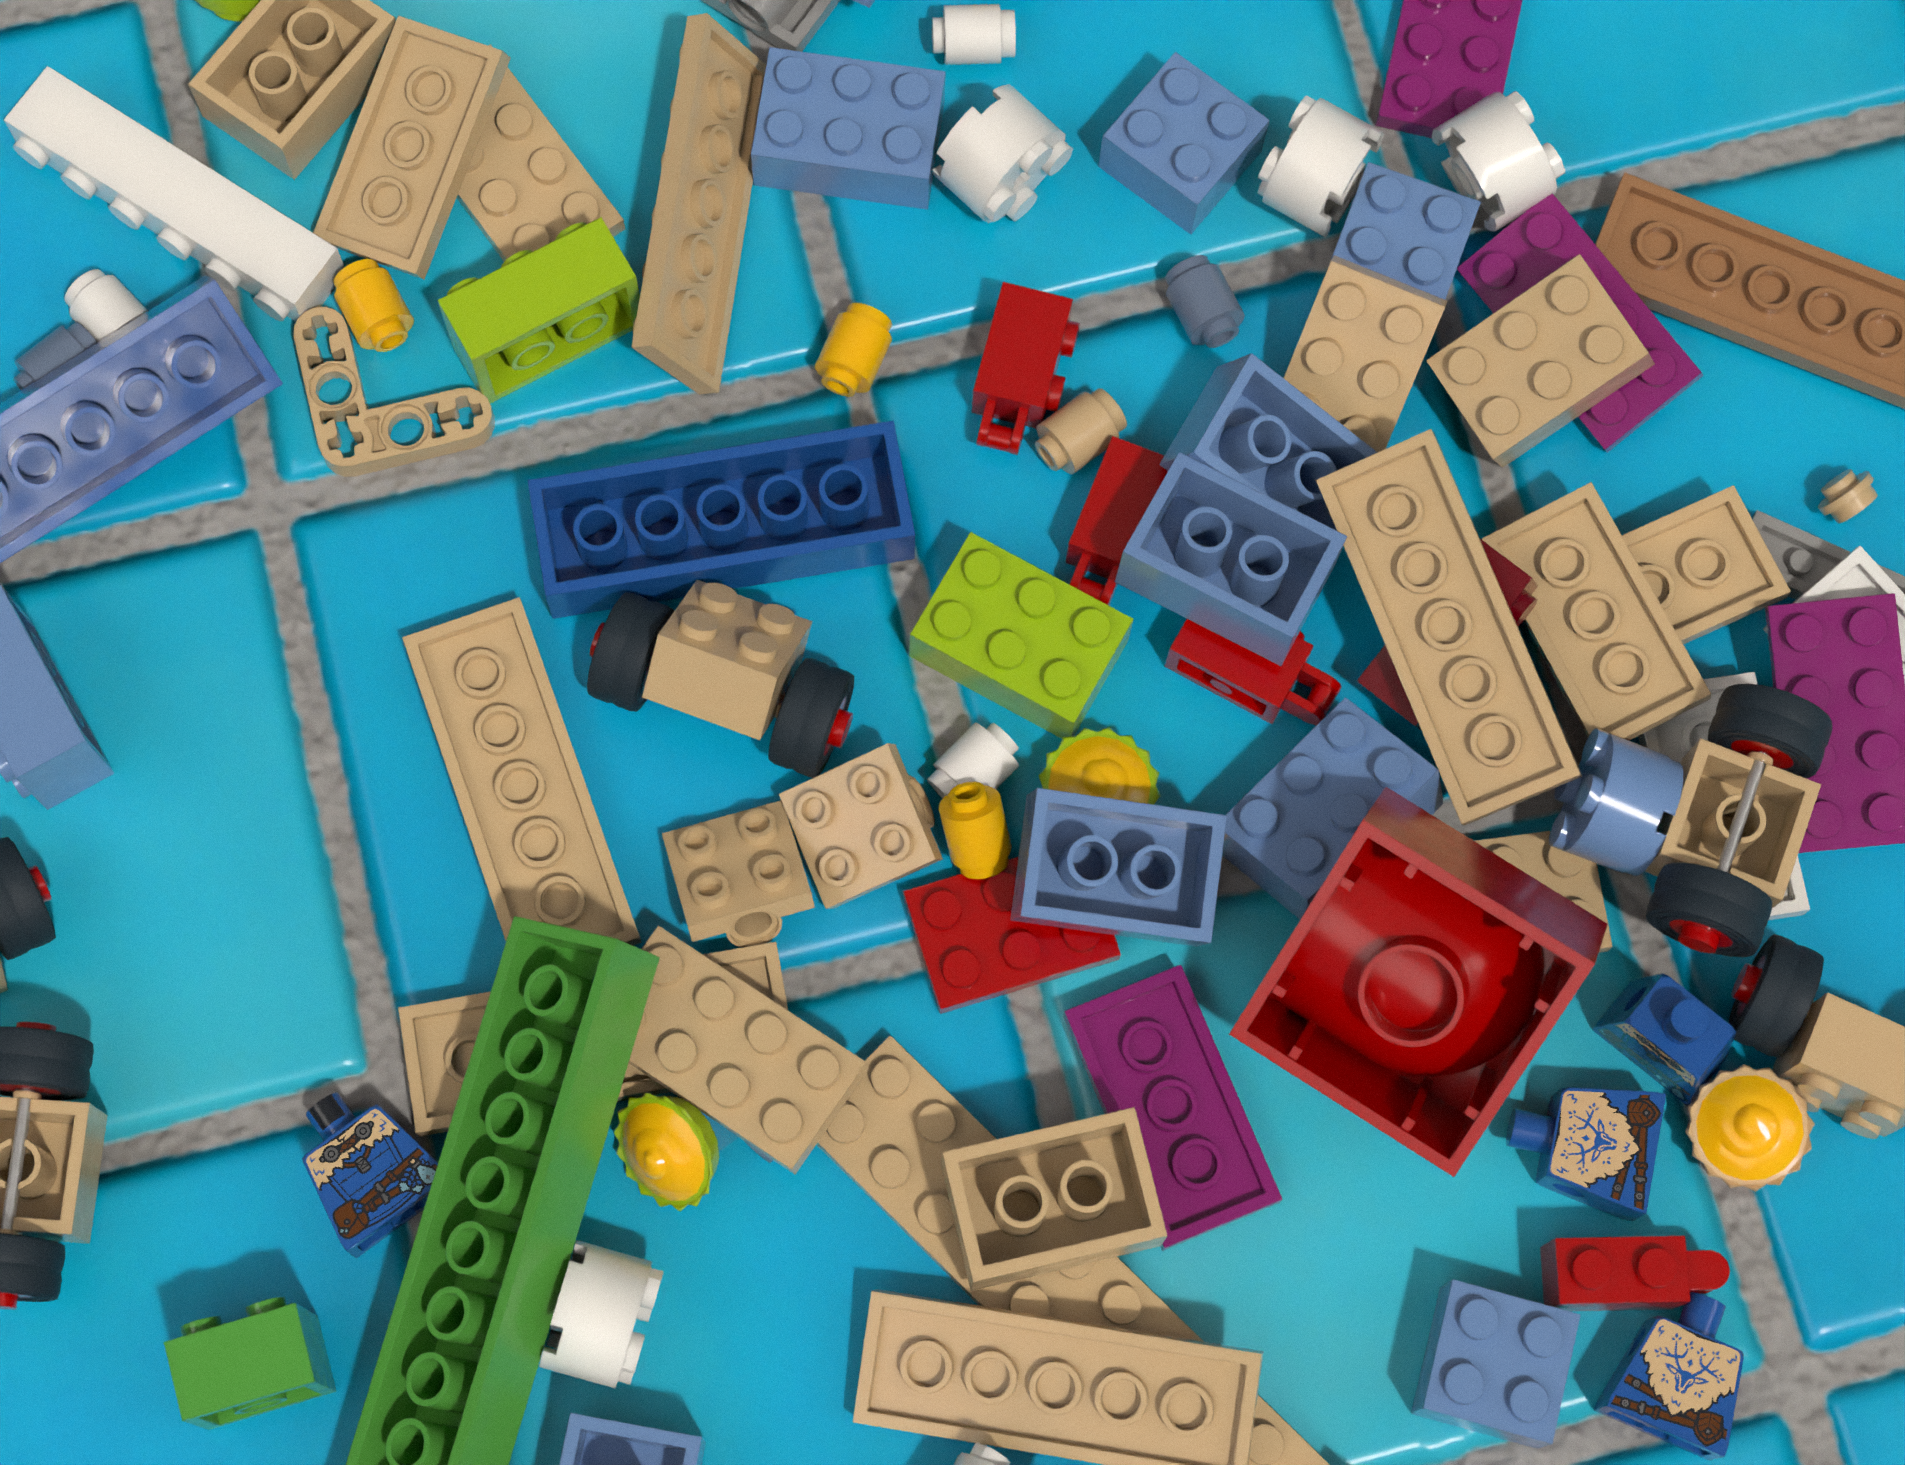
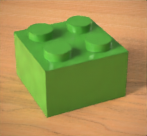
M276 1297L247 1306L246 1312L248 1317L222 1324L220 1316H213L181 1326L182 1337L165 1341L164 1346L182 1421L211 1430L337 1392L318 1316L297 1303L287 1304L285 1297Z

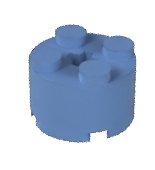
M1596 728L1590 733L1585 743L1582 760L1578 765L1582 777L1558 786L1555 789V799L1563 802V806L1551 828L1549 845L1617 872L1639 876L1652 863L1667 836L1657 832L1664 812L1675 816L1683 786V766L1680 762L1670 759L1665 754Z

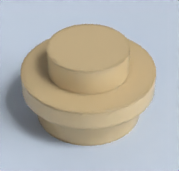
M1851 469L1842 472L1821 489L1826 498L1818 505V509L1823 515L1831 514L1838 524L1847 521L1877 498L1878 494L1871 486L1874 478L1869 471L1855 475Z

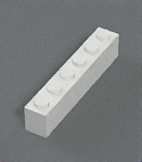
M47 66L4 119L5 124L16 141L13 149L28 163L38 169H43L46 164L62 174L60 176L62 181L78 195L85 199H90L95 194L109 203L108 208L111 213L127 226L138 230L143 225L158 234L156 237L157 241L174 256L182 260H186L189 255L207 265L205 271L223 287L234 291L237 286H240L255 296L253 299L255 304L272 318L282 322L287 316L296 322L305 311L314 307H321L336 288L333 283L334 277L345 267L338 248Z

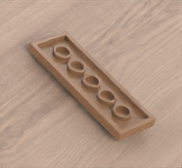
M1624 172L1595 245L1650 310L1905 409L1904 280Z

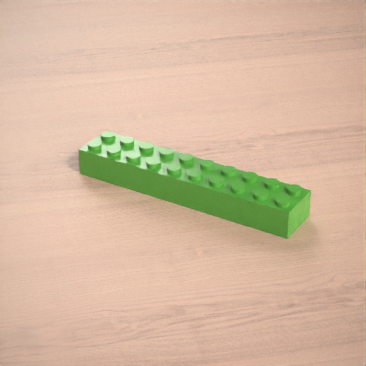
M514 916L346 1465H509L660 957L616 938Z

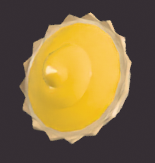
M1743 1064L1734 1071L1720 1070L1713 1081L1700 1085L1697 1099L1688 1106L1690 1122L1685 1132L1692 1141V1156L1704 1164L1708 1176L1721 1178L1730 1188L1744 1186L1756 1192L1765 1185H1781L1787 1174L1800 1170L1802 1157L1812 1149L1809 1135L1815 1123L1807 1114L1808 1100L1796 1093L1792 1080L1778 1077L1769 1067L1755 1070Z

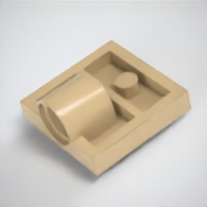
M887 743L779 794L825 909L837 908L943 859L930 829L934 826L935 822L931 804L920 783L914 777L908 776L896 744Z
M781 800L662 833L692 942L726 933L729 941L738 947L765 944L775 938L782 929L781 917L815 908L811 889L788 816Z

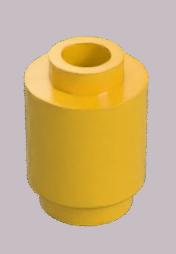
M373 259L358 260L341 269L333 280L336 287L334 298L360 347L363 349H375L377 352H387L403 344L408 338L407 332L414 324V318L388 270L379 267Z
M851 303L846 312L837 315L815 363V369L822 377L821 382L827 389L845 397H852L855 393H866L870 390L892 341V336L889 333L892 322L886 314L863 303Z
M965 782L953 787L939 804V813L950 859L955 866L959 867L961 874L967 878L985 879L995 876L1007 867L1009 862L1008 855L1012 850L1000 793L995 788L979 782Z

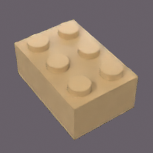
M261 0L188 85L204 118L295 180L367 96L396 20L394 16L370 0Z
M1580 254L1426 360L1492 459L1502 468L1655 365L1644 345Z
M1135 1107L942 1152L941 1168L971 1291L1159 1247L1167 1237Z

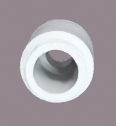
M999 4L944 5L943 17L932 18L933 53H944L945 65L1001 64V58L1015 57L1016 28L1014 10H1000Z
M99 269L90 270L78 277L65 294V303L70 307V317L75 322H79L97 342H100L148 312L115 276L105 275Z
M975 722L933 764L936 771L927 779V782L942 799L949 794L953 787L965 782H979L997 789L1019 767L1018 762L1012 756L1019 748L1012 738L995 723H992L985 729Z

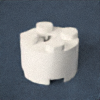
M1007 84L993 90V96L998 101L988 107L982 114L972 106L962 116L937 151V155L945 161L944 165H939L932 169V174L987 223L996 222L1005 215L1013 221H1017L1032 208L1038 197L1033 190L1047 174L1052 176L1068 162L1073 148L1065 142L1066 134L1013 86Z
M1517 91L1506 97L1500 92H1493L1433 129L1432 132L1433 143L1439 146L1445 142L1451 155L1441 164L1458 194L1481 201L1479 208L1482 207L1489 215V218L1484 220L1485 228L1494 232L1521 216L1525 211L1553 193L1555 195L1557 191L1556 179L1566 172L1563 162L1554 147L1548 142L1541 145L1529 126L1534 122L1533 113L1526 100Z
M1306 95L1299 103L1289 122L1288 127L1293 129L1288 139L1286 148L1283 150L1275 146L1266 158L1258 175V178L1263 181L1257 193L1263 196L1262 202L1326 238L1331 229V221L1339 222L1358 190L1366 167L1363 160L1369 149L1375 153L1379 150L1384 133L1321 97L1316 101Z
M576 1240L572 1260L569 1261L550 1324L551 1331L547 1346L557 1348V1350L544 1347L539 1367L615 1389L617 1382L630 1385L645 1338V1334L633 1331L635 1321L638 1319L649 1322L664 1271L651 1268L652 1261Z

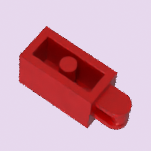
M1006 282L1002 283L973 389L972 413L983 415L976 445L1018 455L1026 426L1037 429V425L1044 421L1046 410L1056 412L1059 409L1066 377L1056 375L1061 356L1072 358L1080 328L1079 322L1070 321L1073 299ZM995 418L1015 423V427L1013 429L993 424V420Z
M1112 436L1068 544L1065 563L1076 567L1070 582L1071 586L1110 605L1118 585L1115 579L1122 553L1168 472L1159 465L1165 455ZM1087 571L1107 578L1106 585L1085 578Z
M1186 619L1169 649L1165 663L1166 668L1270 724L1274 723L1280 710L1283 709L1309 724L1318 725L1326 717L1342 688L1335 678L1307 663L1314 645L1304 641L1305 636L1301 631L1282 666H1279ZM1296 681L1312 688L1307 699L1291 692Z
M1685 1236L1554 1238L1540 1247L1544 1304L1566 1311L1671 1310L1690 1302V1292L1706 1294L1722 1287L1727 1282L1730 1274L1729 1264L1720 1253L1712 1250L1686 1251Z

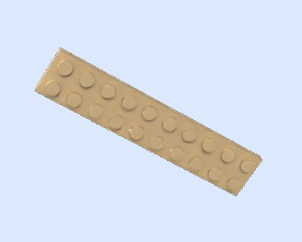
M891 1035L865 1060L869 1066L868 1071L816 1145L979 1306L1203 1341L1118 1257L971 1291L941 1168L942 1152L996 1140V1138ZM1258 1395L1248 1465H1330Z

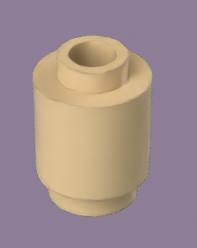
M1098 388L1091 394L1082 392L1037 425L1039 440L1035 442V447L1042 460L1053 471H1058L1062 468L1065 472L1074 474L1108 448L1112 436L1119 438V432L1127 427V421L1119 405L1105 390Z

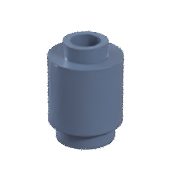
M1197 255L1181 261L1167 273L1165 281L1169 287L1166 295L1192 344L1216 348L1236 337L1239 333L1238 326L1243 322L1245 314L1218 265L1211 264L1204 255Z
M77 321L67 329L60 326L14 361L20 373L13 380L18 388L23 390L98 342Z

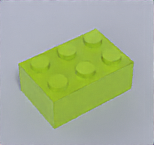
M602 217L588 224L580 222L565 228L557 235L555 241L535 251L523 250L513 254L504 261L500 269L480 279L472 277L458 282L450 288L446 296L437 301L455 352L476 389L482 395L484 394L491 404L633 331V323L637 317L640 295L635 273Z
M970 532L910 633L909 656L1062 739L1063 737H1073L1076 734L1128 643L1134 619Z

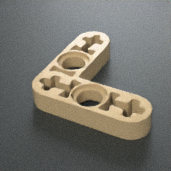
M314 307L305 311L297 319L294 326V341L318 447L328 468L335 474L344 477L360 476L469 450L484 444L492 436L495 428V417L492 407L484 394L482 395L480 391L469 387L456 388L368 409L352 336L343 316L336 310L328 307ZM320 327L328 328L331 334L329 336V344L335 361L323 362L322 354L314 340L317 338L316 329ZM334 378L347 380L352 385V391L344 402L338 405H329L319 399V391L326 381ZM470 407L472 413L477 415L473 419L474 427L462 429L460 422L456 421L459 419V409ZM438 413L441 421L440 425L444 436L436 438V430L430 418V414ZM404 419H414L424 425L422 437L417 443L410 446H402L391 440L393 427ZM347 420L354 441L359 443L354 447L355 455L352 457L344 458L341 451L337 450L341 447L342 441L336 422Z

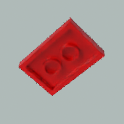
M1018 857L1009 859L1007 867L1002 872L989 878L970 879L959 874L903 891L905 905L940 1014L1120 959L1121 953L1115 935L1011 921Z

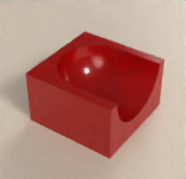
M1385 787L1360 823L1229 1035L1455 1177L1595 965L1608 924L1393 790Z

